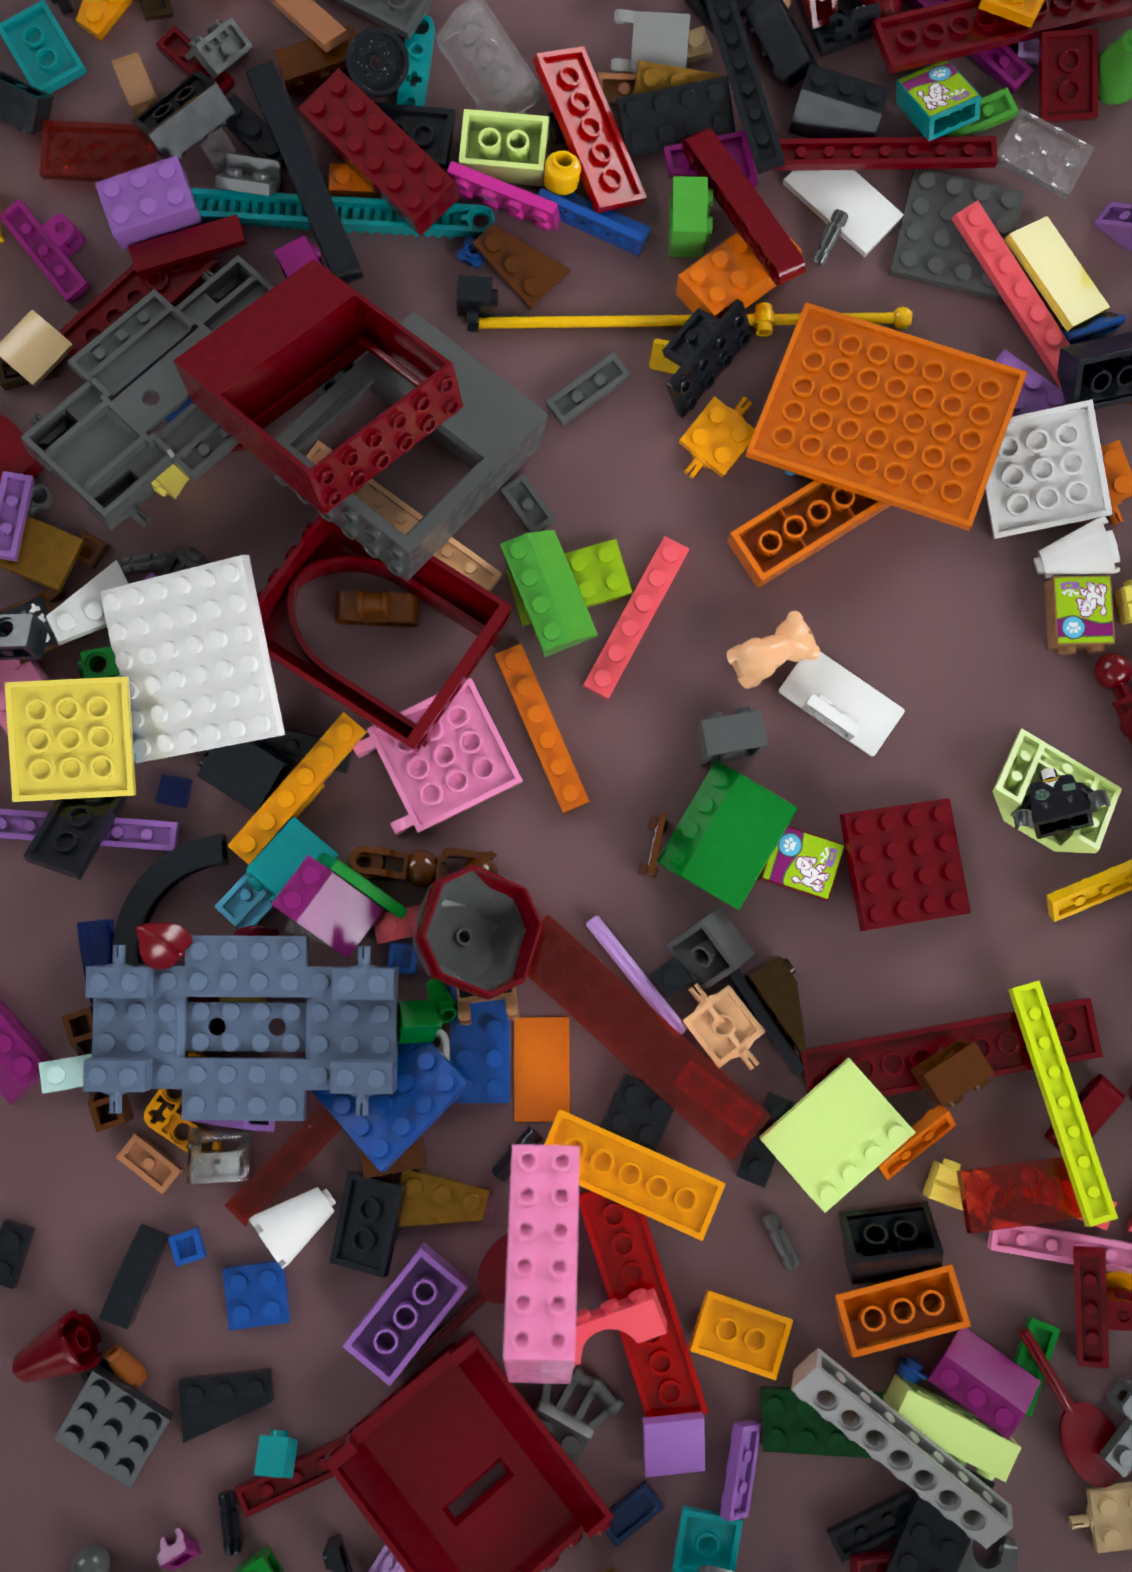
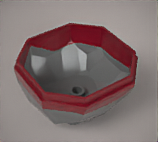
M472 864L438 879L430 885L419 908L413 934V949L426 973L432 978L483 999L490 1000L525 982L543 925L527 888ZM460 933L465 935L464 943L459 939Z

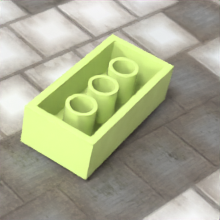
M896 1373L894 1374L884 1396L885 1403L964 1467L969 1463L976 1467V1472L986 1479L994 1481L996 1477L1006 1482L1021 1450L1020 1445L1012 1437L1008 1440L969 1410L920 1385L907 1381Z

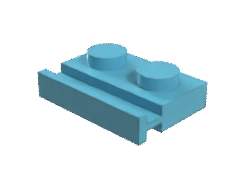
M246 873L214 906L238 929L247 926H257L274 908L269 901L271 898L269 894L263 889L258 892L247 883L248 877Z

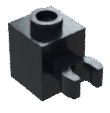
M458 275L457 314L458 316H466L467 331L478 332L479 317H491L492 307L498 306V289H493V277Z

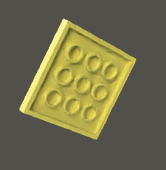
M129 677L4 682L12 802L136 795Z

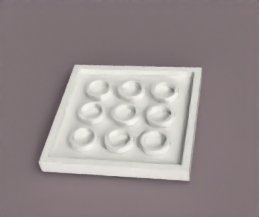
M1093 399L1011 417L985 488L993 539L1113 515Z

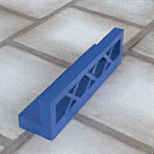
M541 188L538 196L558 204L561 222L638 257L640 256L651 233V227L614 210L596 213L589 199L574 192L569 195L560 196L548 191L547 188L546 190Z

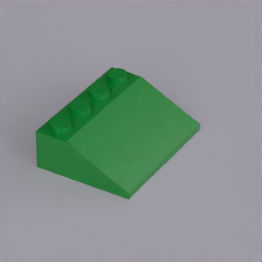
M715 761L660 854L657 863L667 872L729 906L740 910L798 808L741 773Z

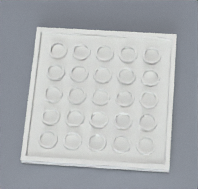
M240 555L100 591L111 648L116 656L115 663L120 673L117 677H129L133 750L137 757L135 763L285 735L249 555Z

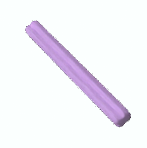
M597 915L591 918L586 923L587 928L674 1037H679L683 1034L687 1027L601 918Z

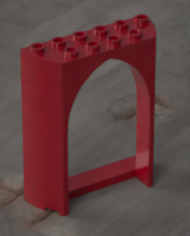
M319 514L314 523L310 522L302 532L303 538L298 545L291 546L285 555L286 561L281 568L274 569L268 578L269 584L264 591L257 593L269 657L414 752H418L421 746L426 747L431 740V731L491 645L495 647L499 642V633L507 625L513 606L435 556H432L409 581H406L401 576H395L388 570L384 562L379 558L371 557L355 539H348L342 533L339 526L332 521H326ZM339 572H361L379 576L393 582L411 594L418 595L420 600L475 634L477 638L416 724L328 667L311 651L302 638L297 626L296 604L301 587L319 577Z

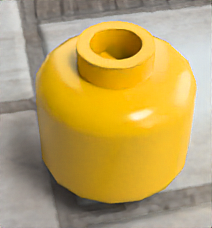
M565 150L550 154L546 159L543 182L547 190L560 196L573 193L578 187L581 174L579 159Z

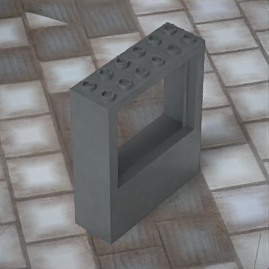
M415 311L411 312L400 324L453 363L463 407L455 415L448 418L428 435L469 466L471 470L406 535L354 494L348 496L340 505L334 507L325 515L318 510L323 519L335 523L348 539H355L363 546L367 554L373 558H379L386 564V567L392 574L401 576L406 581H409L542 446L548 414ZM368 352L277 436L275 440L310 469L315 463L302 453L369 390L392 406L415 387L372 353ZM273 472V476L279 484H281L282 486H288L293 491H295L291 486H289L284 480H282L278 475H276ZM295 491L297 497L303 503L309 504L305 498Z

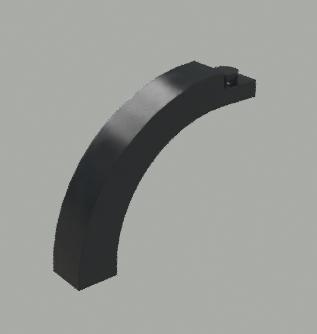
M216 834L189 841L162 856L139 878L122 906L113 937V945H126L125 963L144 965L139 952L136 926L150 923L161 901L175 886L202 870L229 865L225 835ZM112 946V963H113V946Z

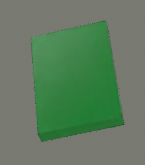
M322 852L316 859L390 914L402 920L407 913V908L340 860Z

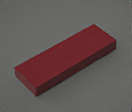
M175 25L155 44L157 49L187 77L196 70H199L212 79L196 57L189 61L185 58V55L191 50L188 45L191 40ZM225 71L213 80L218 84L224 95L235 86L234 80Z

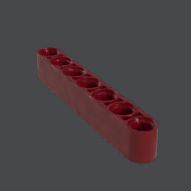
M708 127L682 140V147L687 160L699 177H708V188H713V197L774 284L780 286L806 272V265L801 253L714 131Z

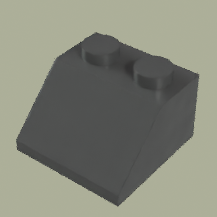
M720 906L665 945L671 955L675 956L693 980L691 982L693 984L698 982L703 990L708 989L736 971L755 954Z

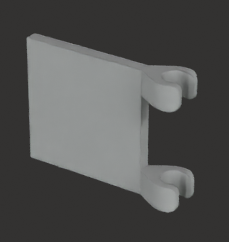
M616 9L614 12L615 23L633 24L631 60L613 58L611 60V70L615 73H636L639 60L686 68L691 14Z

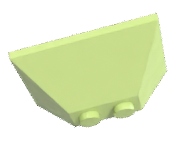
M1021 728L992 791L1003 821L1015 828L1013 812L1019 810L1024 797L1030 794V785L1040 781L1039 773L1043 769L1054 768L1058 776L1070 774L1073 775L1076 782H1082L1094 791L1099 789L1106 790L1111 806L1102 805L1098 808V811L1093 812L1092 810L1094 826L1041 839L1036 838L1034 827L1030 828L1029 825L1020 826L1018 830L1054 852L1097 853L1122 788Z

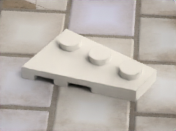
M117 560L46 616V620L58 645L107 627L100 591L128 584Z

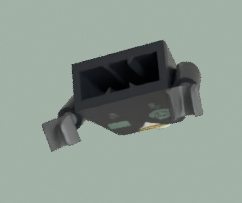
M1046 768L1039 773L1040 781L1030 785V794L1024 797L1019 810L1013 812L1015 829H1019L1020 826L1029 825L1030 828L1034 827L1036 838L1041 839L1094 826L1092 810L1096 812L1102 805L1111 806L1106 790L1099 789L1094 791L1084 783L1076 782L1073 775L1058 776L1056 769Z

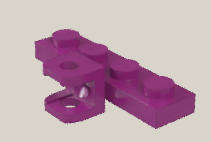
M19 198L0 214V220L70 305L92 287L69 259L81 249L86 238L77 226L70 222L63 213L54 215L42 225L27 205Z

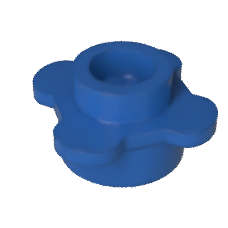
M467 236L464 238L462 249L457 251V258L459 261H464L468 266L479 268L482 266L484 259L477 251L475 254L471 253V250H475L471 246L475 238L474 236Z
M898 1356L897 1360L900 1362L897 1373L901 1377L916 1385L920 1383L921 1379H928V1376L924 1373V1365L920 1361L910 1356L907 1359Z

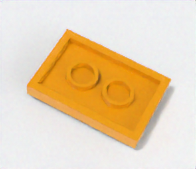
M706 1289L688 1350L776 1380L793 1319Z

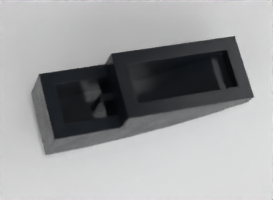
M144 1224L140 1226L113 1282L99 1319L124 1329H128L134 1324L144 1295L149 1291L170 1234Z

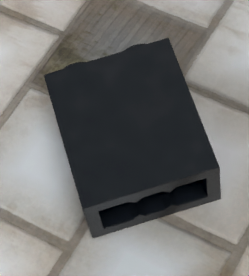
M256 740L214 748L210 752H206L199 762L201 769L197 776L256 813L278 788L293 760L271 746L266 745L263 741Z

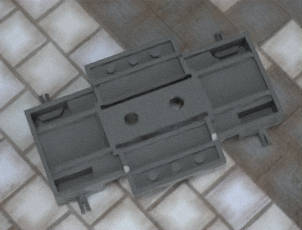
M239 255L216 274L210 269L206 270L202 275V279L206 282L176 307L154 289L67 361L69 367L86 383L44 418L39 413H35V418L33 416L30 418V423L34 426L20 437L28 454L48 473L51 470L56 473L86 502L90 512L110 531L130 516L141 527L146 526L145 522L149 524L151 518L140 509V506L154 494L151 482L172 464L194 483L239 444L236 439L193 403L158 433L148 435L150 431L158 429L161 422L172 412L180 410L182 404L190 398L173 360L274 288ZM147 393H155L159 396L158 403L152 406L144 404L142 399Z

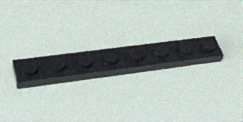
M704 0L757 174L785 165V159L736 1Z

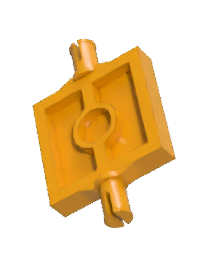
M714 396L681 437L678 443L688 450L693 458V461L684 470V473L688 475L692 468L695 467L688 477L693 479L703 466L711 469L723 478L750 444L755 429L742 416L752 405V402L749 400L741 408L748 398L742 397L733 409L727 407Z

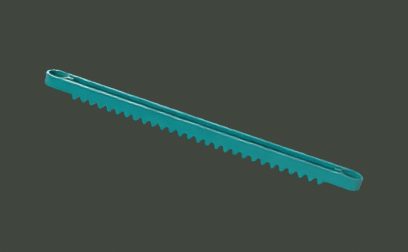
M191 188L203 222L202 224L237 214L241 225L245 224L248 227L256 225L259 228L268 226L274 229L275 226H278L281 229L290 227L293 230L301 228L306 231L311 228L297 194L274 193L266 196L233 190ZM331 196L343 227L348 233L357 231L359 234L379 232L381 235L390 233L393 236L400 233L403 236L412 234L415 237H419L383 199ZM454 203L423 235L426 238H429L431 235L437 238L446 236L448 239L467 236L478 238L492 224H495L494 213L489 207L484 205ZM477 216H485L488 218L489 223L487 226L479 228L473 224V221Z

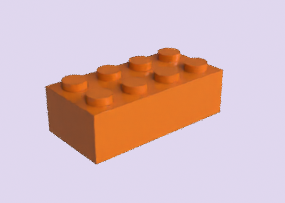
M736 232L678 275L676 295L693 313L697 308H700L712 316L721 319L737 299L743 302L746 309L777 285L771 280L741 235ZM792 240L794 245L802 254V249Z

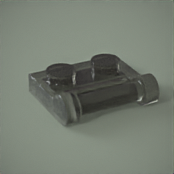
M200 1127L189 1128L186 1182L189 1184L249 1181L252 1131L243 1129L201 1130ZM238 1141L239 1145L238 1149L201 1151V1142Z

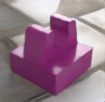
M175 1529L177 1539L173 1545L170 1538L163 1537L160 1539L161 1553L157 1555L160 1567L177 1570L201 1554L198 1542L193 1541L185 1529Z

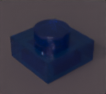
M161 774L156 803L187 809L193 780Z

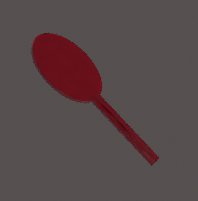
M508 1233L491 1246L480 1264L477 1276L479 1292L421 1346L414 1355L417 1361L422 1363L487 1300L497 1304L506 1303Z
M1029 1328L1021 1329L1019 1337L1064 1410L1059 1423V1437L1067 1461L1084 1481L1097 1487L1113 1485L1121 1474L1098 1455L1116 1432L1113 1424L1097 1407L1086 1402H1073Z

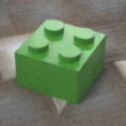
M673 176L669 202V257H702L704 247H709L710 234H712L713 216H710L713 188H708V177Z

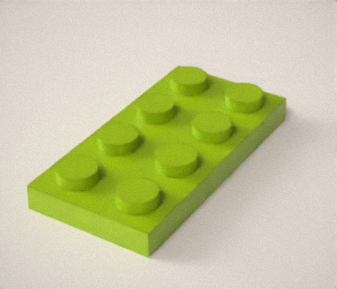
M616 539L564 553L587 608L632 595V589ZM506 570L522 626L529 625V619L509 571Z

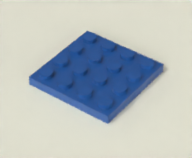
M432 1042L398 1044L397 1090L393 1094H375L370 1096L369 1115L367 1116L356 1115V1097L349 1094H330V1090L311 1091L375 1167L384 1173L471 1084Z

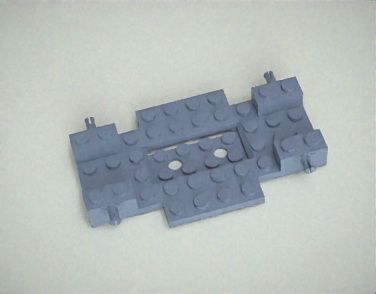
M191 935L192 943L185 951V965H174L170 968L159 970L150 968L147 965H131L125 963L126 945H113L112 964L86 967L85 998H93L92 1058L84 1060L83 1092H102L110 1095V1114L123 1113L122 1097L125 1093L146 1092L151 1089H182V1120L304 1121L306 1120V1090H330V1094H349L356 1097V1115L367 1116L369 1115L370 1096L375 1094H393L397 1090L399 967H377L370 965L371 946H358V965L308 966L309 936ZM189 997L307 998L306 1002H189ZM214 1018H221L225 1022L226 1028L221 1035H215L210 1030L209 1025ZM274 1018H280L286 1024V1030L282 1035H274L270 1031V1022ZM188 1051L306 1052V1057L188 1056Z

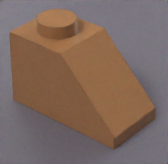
M139 52L111 61L128 104L136 117L159 99L153 82Z

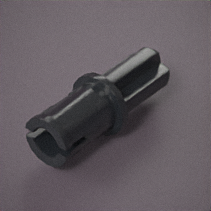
M528 1126L527 1130L514 1144L537 1145L543 1138L533 1128ZM508 1145L507 1148L509 1150L491 1170L493 1175L502 1182L511 1175V1145Z

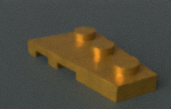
M639 60L633 95L721 77V74Z
M415 1169L402 1172L400 1184L407 1186L398 1227L483 1220L490 1189Z

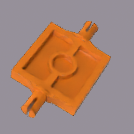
M1120 440L1107 445H1101L1113 515L1109 516L1112 526L1124 521L1117 505L1132 496V471Z

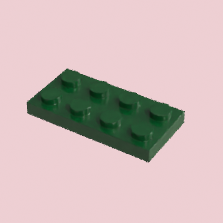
M762 1386L760 1388L763 1452L871 1458L865 1449L855 1441L849 1440L833 1423L823 1419L819 1412L807 1402L801 1401L791 1390V1387ZM872 1391L884 1401V1392Z

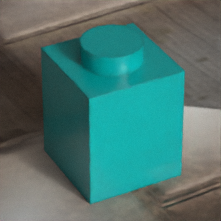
M271 1430L270 1436L260 1435L254 1475L293 1479L298 1439L288 1437L289 1431Z

